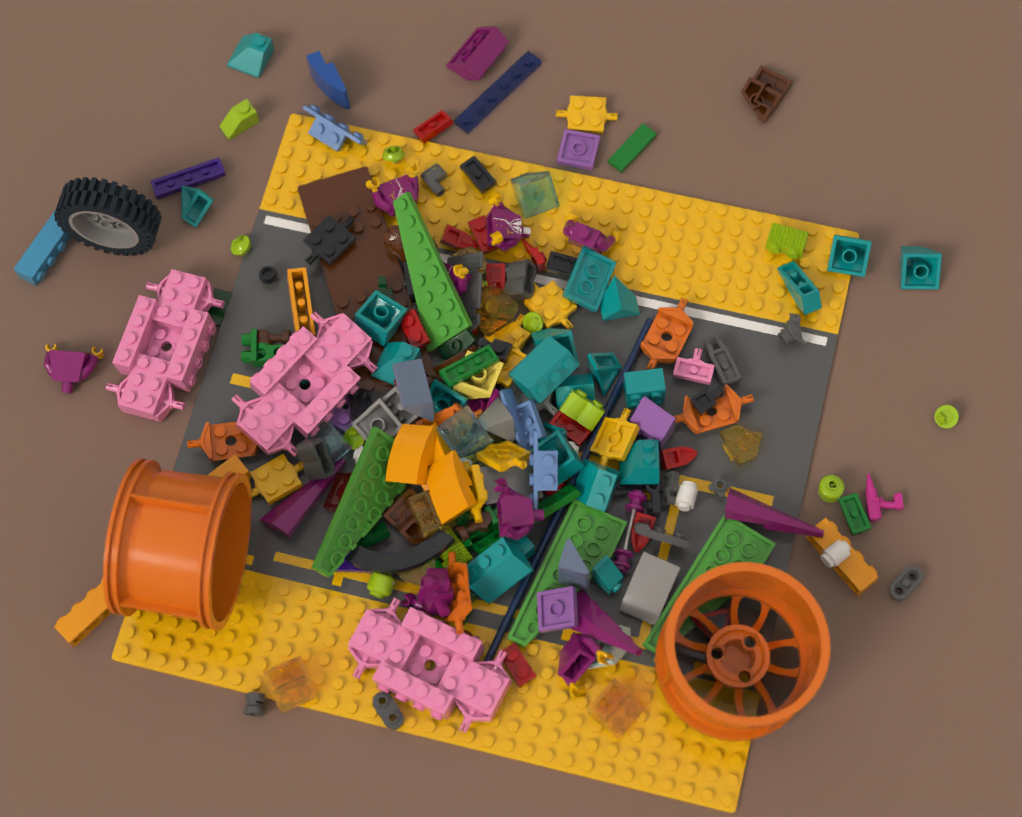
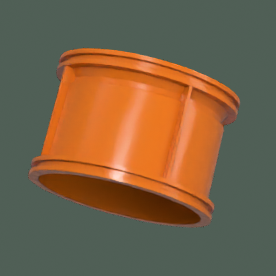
M144 458L136 459L129 466L121 481L113 504L104 551V596L106 605L112 614L129 617L139 609L151 613L199 621L203 629L214 631L223 629L237 601L248 555L252 520V494L247 475L228 472L223 477L162 470L157 461Z
M738 562L718 566L693 580L683 590L672 607L656 644L655 670L657 681L670 708L684 723L706 736L725 741L757 739L782 727L814 697L828 669L830 635L824 614L815 598L799 581L789 574L768 565L751 562ZM721 597H732L730 603V625L719 629L698 610V607L711 600ZM744 597L761 603L760 616L752 628L741 625L738 621V605ZM770 609L776 611L791 629L794 638L766 642L759 631ZM692 616L696 618L710 633L712 638L708 644L690 641L680 634L679 629L687 617ZM751 639L754 647H747L744 640ZM675 644L690 651L706 654V664L682 675L676 659ZM784 646L796 647L799 652V666L795 669H783L771 664L770 650ZM711 651H719L721 653V658H713L711 655ZM710 671L717 681L709 694L702 700L687 682L696 676ZM745 673L749 678L748 682H742L739 679V674ZM765 673L785 679H797L791 694L778 708L774 706L760 680ZM723 685L734 688L735 715L725 713L709 705ZM750 686L754 688L768 709L767 715L746 717L742 703L743 689Z

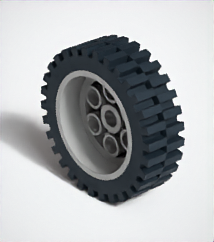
M83 177L82 180L75 178V180H70L65 184L54 213V219L58 227H62L61 230L63 232H68L69 237H75V241L79 243L84 242V245L87 247L93 246L94 250L99 251V249H102L104 253L109 254V252H113L114 255L122 253L123 256H128L129 254L137 256V253L143 255L144 252L147 253L152 249L162 216L160 215V210H157L158 207L152 205L153 202L150 199L145 200V195H138V191L135 189L129 190L127 189L128 186L124 184L119 186L117 185L118 182L112 181V183H109L107 179L103 178L101 181L95 177H92L91 180L88 177Z

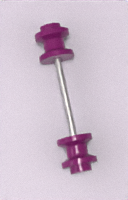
M641 490L629 492L628 498L631 500L629 504L625 505V509L632 512L624 547L623 549H615L614 554L617 555V559L612 561L621 573H626V571L631 569L628 561L634 557V553L628 551L627 547L636 511L644 513L645 510L641 505L642 502L647 501V496Z

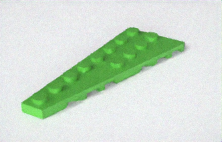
M405 192L393 201L419 317L431 340V343L426 345L428 352H434L473 325L411 192Z

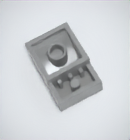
M395 386L382 399L379 398L352 425L365 441L372 427L381 429L395 439L402 424H415L416 420L422 417L403 410L398 388Z
M526 461L527 467L525 469L513 466L504 472H499L490 466L480 467V471L484 476V487L488 492L485 507L488 505L490 508L497 507L498 497L502 493L501 491L495 492L494 487L498 486L495 480L500 478L506 479L508 486L514 491L529 498V493H533V486H529V474H533V466H529V461ZM538 491V500L544 499L542 491Z
M643 552L619 611L654 626L661 616L672 592V588L680 573V567Z

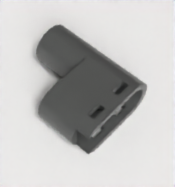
M437 163L425 170L420 177L437 197L445 193L446 190L440 182L448 174Z

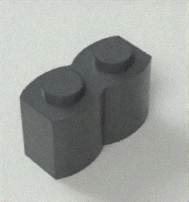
M529 259L509 263L506 271L508 280L504 287L505 297L512 302L532 298L534 293L533 281L536 277V264Z
M322 437L305 439L297 444V453L303 462L304 472L309 480L326 479L335 473L333 461L328 456V448Z

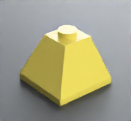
M467 350L465 357L473 352ZM496 363L455 385L453 390L469 399L491 397L504 363Z

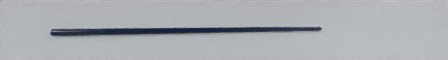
M647 318L604 407L605 413L596 424L580 457L582 462L590 457V448L605 417H609L622 390L624 373L631 371L641 350V342L644 341L654 321L651 318ZM579 471L571 476L568 484L575 486ZM566 505L554 512L530 562L534 571L522 579L483 661L493 660Z

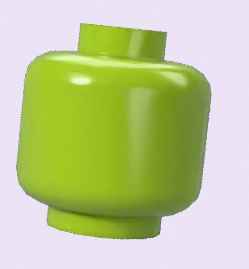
M836 475L823 477L818 486V495L827 503L837 502L844 492V483Z
M372 572L367 584V589L370 591L369 594L383 600L385 597H389L396 583V580L391 577L392 574Z

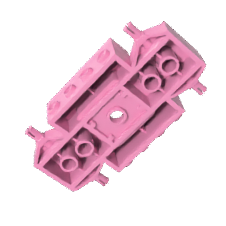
M173 269L159 284L149 281L146 284V289L156 291L158 301L153 298L138 296L112 362L121 374L128 377L119 385L110 382L106 385V390L116 392L118 407L122 412L162 422L171 409H185V402L175 400L174 388L190 392L191 388L195 385L198 369H201L203 356L210 346L211 335L213 336L216 331V324L208 311L213 306L223 308V305H225L224 300L214 298L213 286L205 277ZM166 344L172 345L169 351H163V347Z
M315 311L310 318L318 323L317 337L304 326L299 331H295L289 338L290 340L277 350V354L264 364V368L259 373H255L250 379V388L260 397L246 402L236 394L231 399L240 407L236 427L267 455L284 449L295 457L297 455V448L290 442L294 428L306 439L310 435L314 437L320 431L319 426L323 422L327 423L333 417L332 412L336 408L340 409L347 402L345 398L349 393L353 395L360 388L358 384L361 377L353 369L365 366L374 373L378 368L369 359L373 343L372 338L344 313L323 319ZM302 380H307L310 383V387L303 390L300 388L299 383Z
M393 598L387 609H367L348 643V649L358 662V666L352 675L353 677L360 680L365 669H377L372 679L378 685V690L387 694L390 691L396 694V699L404 703L408 700L414 703V708L422 712L426 709L432 712L430 714L432 717L440 721L442 718L448 720L455 705H457L464 715V720L459 728L464 733H467L471 723L493 721L512 684L510 677L502 667V662L507 655L506 652L499 650L496 659L493 661H479L485 649L480 639L469 636L464 632L463 634H456L455 627L452 628L442 620L434 619L427 613L410 607L401 623L396 616V610L401 601ZM428 661H434L436 667L432 671H427L425 664Z

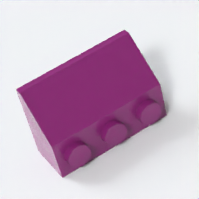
M496 26L477 27L446 64V67L468 81H478L483 78L484 72L495 63L497 56L505 51L509 41Z

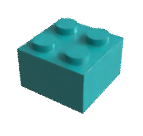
M663 368L624 373L623 389L626 408L636 409L644 396L658 406L665 403L666 387Z

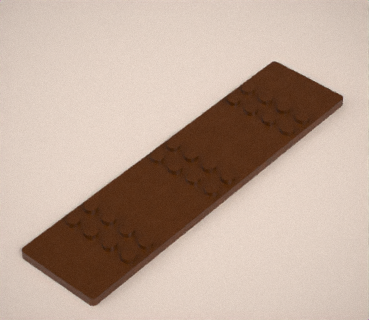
M367 167L354 169L298 187V193L311 232L328 215L341 223L349 216L355 220L348 228V231L356 238V241L331 266L324 260L319 259L336 315L344 313L353 322L356 312L373 294V290H379L378 276H386L387 289L393 290V300L407 308V312L414 309L407 289L404 286V277L398 259L384 245L385 239L382 233L388 231L382 210L375 205L371 194L372 189L366 186L368 180L372 181ZM401 324L388 343L405 342L410 344ZM372 339L373 343L369 359L376 365L385 346ZM425 346L420 351L426 372L433 368ZM365 366L354 369V372L361 377L358 384L361 389L381 392L386 395L395 387L372 377V372ZM426 377L430 389L434 379ZM446 427L439 428L441 432L448 431Z

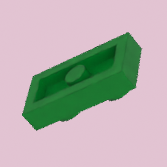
M857 492L839 498L838 503L851 535L854 536L870 531L871 525Z

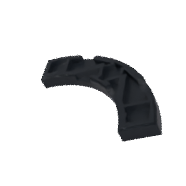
M438 529L423 543L400 552H375L357 545L346 558V561L364 571H374L381 574L401 573L421 567L434 557H439L449 549L455 540L441 529Z

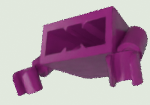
M500 478L495 480L498 486L494 487L495 492L501 491L502 493L499 495L496 503L499 535L502 538L507 536L514 540H519L531 532L534 521L544 520L543 509H533L530 498L514 491L508 486L506 479Z

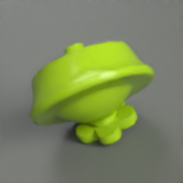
M390 146L384 149L382 157L384 160L393 161V164L401 161L405 153L399 146Z
M246 235L238 236L231 244L232 254L238 256L247 254L251 248L250 239Z
M529 312L524 316L522 325L524 330L533 333L542 330L544 321L536 312Z
M942 405L936 410L934 418L938 426L948 429L957 424L959 414L955 407Z
M353 426L349 427L344 433V443L349 449L355 450L365 443L364 438Z

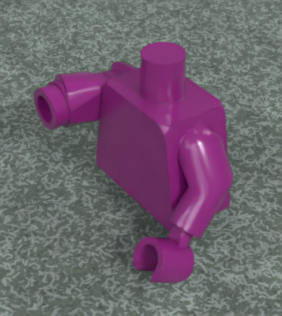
M428 568L425 576H422L420 579L421 587L417 594L418 600L410 592L403 595L407 600L401 601V604L405 607L413 604L415 608L429 615L445 617L450 613L449 606L454 596L447 569Z

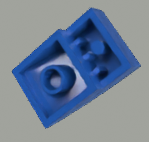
M320 51L306 55L310 74L319 89L337 105L347 110L351 109L347 90L334 63L326 64Z

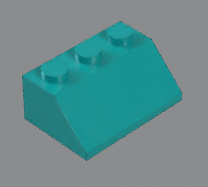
M547 335L508 375L528 400L534 399L535 403H541L580 364L568 349Z
M503 537L468 563L469 588L490 604L534 570L516 540Z

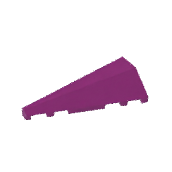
M340 458L334 463L335 473L326 479L309 481L259 519L260 522L290 538L310 509L315 508L346 464V460Z
M730 488L728 492L725 519L764 524L763 529L823 538L824 530L734 489Z
M579 591L577 593L578 627L569 629L641 656L643 649L638 647L632 641L633 639L622 631V628L607 612L598 606L596 601L588 596L587 592Z

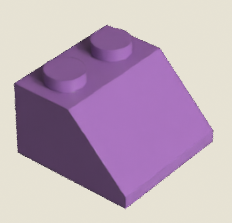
M644 396L632 415L630 423L637 424L640 427L637 436L641 435L646 440H658V446L661 449L674 433L676 418Z

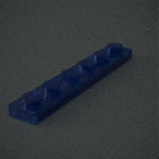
M528 50L454 120V124L466 134L470 133L541 65V60Z

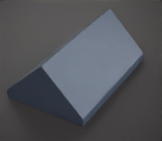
M422 359L393 364L392 368L403 410L432 422L434 420L433 401Z
M569 538L565 542L558 565L559 584L569 587L574 586L576 589L587 591L589 590L590 573Z

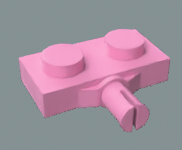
M695 348L693 358L677 357L673 377L710 385L715 365L701 361L703 350L699 349L698 353V348Z

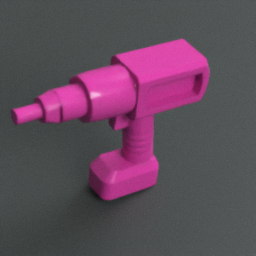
M870 473L867 474L865 504L868 520L871 522L880 520L882 517L881 509L903 510L902 493H895L893 501H883V497L877 496V490L874 488V482L871 479Z

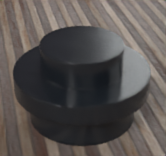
M265 266L260 270L259 278L262 283L272 284L277 280L278 273L274 267Z

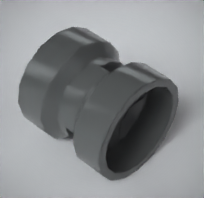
M258 692L246 693L245 700L247 701V706L244 707V714L248 716H263V703L265 702L266 695Z

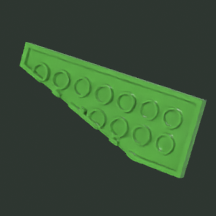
M377 427L371 428L311 569L325 577H331L344 562L346 555L355 549L357 542L362 537H365L381 518L383 511L392 505L394 498L401 494L407 483L385 481L388 460L395 439Z
M574 499L511 628L507 640L526 648L540 633L538 629L537 592L569 587L559 584L558 565L567 539L570 538L590 573V581L592 579V569L605 555L610 559L612 558L628 522Z
M724 513L642 646L655 654L660 631L672 607L683 590L693 580L713 568L730 563L751 562L764 564L776 543L738 520L725 519ZM721 597L711 600L698 607V610L701 613L715 611L732 597ZM691 616L686 618L679 629L683 637L696 627L690 620Z

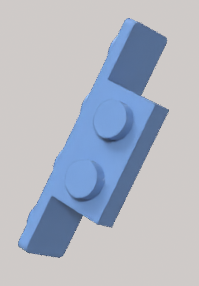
M314 104L303 106L304 110L316 117L308 133L335 151L341 150L347 137L360 145H367L368 141L363 139L364 135L356 131H350V127L342 122L334 121L335 117L328 113L323 114L318 106Z
M512 388L500 390V400L514 419L515 440L518 446L529 451L533 448V446H529V435L533 434V430H538V439L547 436L534 399L518 405Z
M533 430V434L529 435V446H533V454H529V466H533V474H529V486H533V493H529V498L532 500L533 509H538V491H558V450H538V430Z

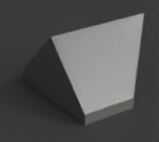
M497 397L478 419L486 431L514 442V419L500 398Z

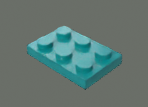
M583 246L562 297L595 313L599 308L617 262Z

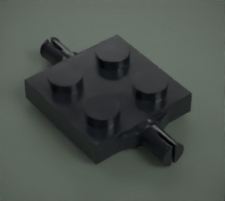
M328 215L303 240L312 250V253L305 261L311 265L319 258L331 266L356 241V238L348 231V228L355 220L349 216L341 223Z

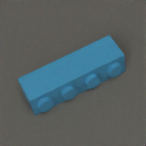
M55 211L14 267L18 277L35 286L45 278L46 272L55 264L57 256L60 252L64 251L67 242L71 238L68 236V232H63L61 230L62 227H58L57 222H55Z

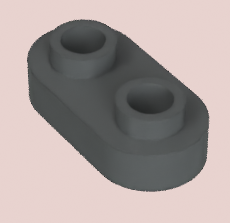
M915 566L907 567L891 584L889 588L890 597L895 601H904L922 582V571ZM913 575L915 580H910L908 576ZM900 589L902 594H897L895 590Z
M377 693L373 698V706L388 729H399L404 723V716L389 693ZM382 698L386 699V703L383 705L379 704ZM392 715L397 716L395 721H390Z

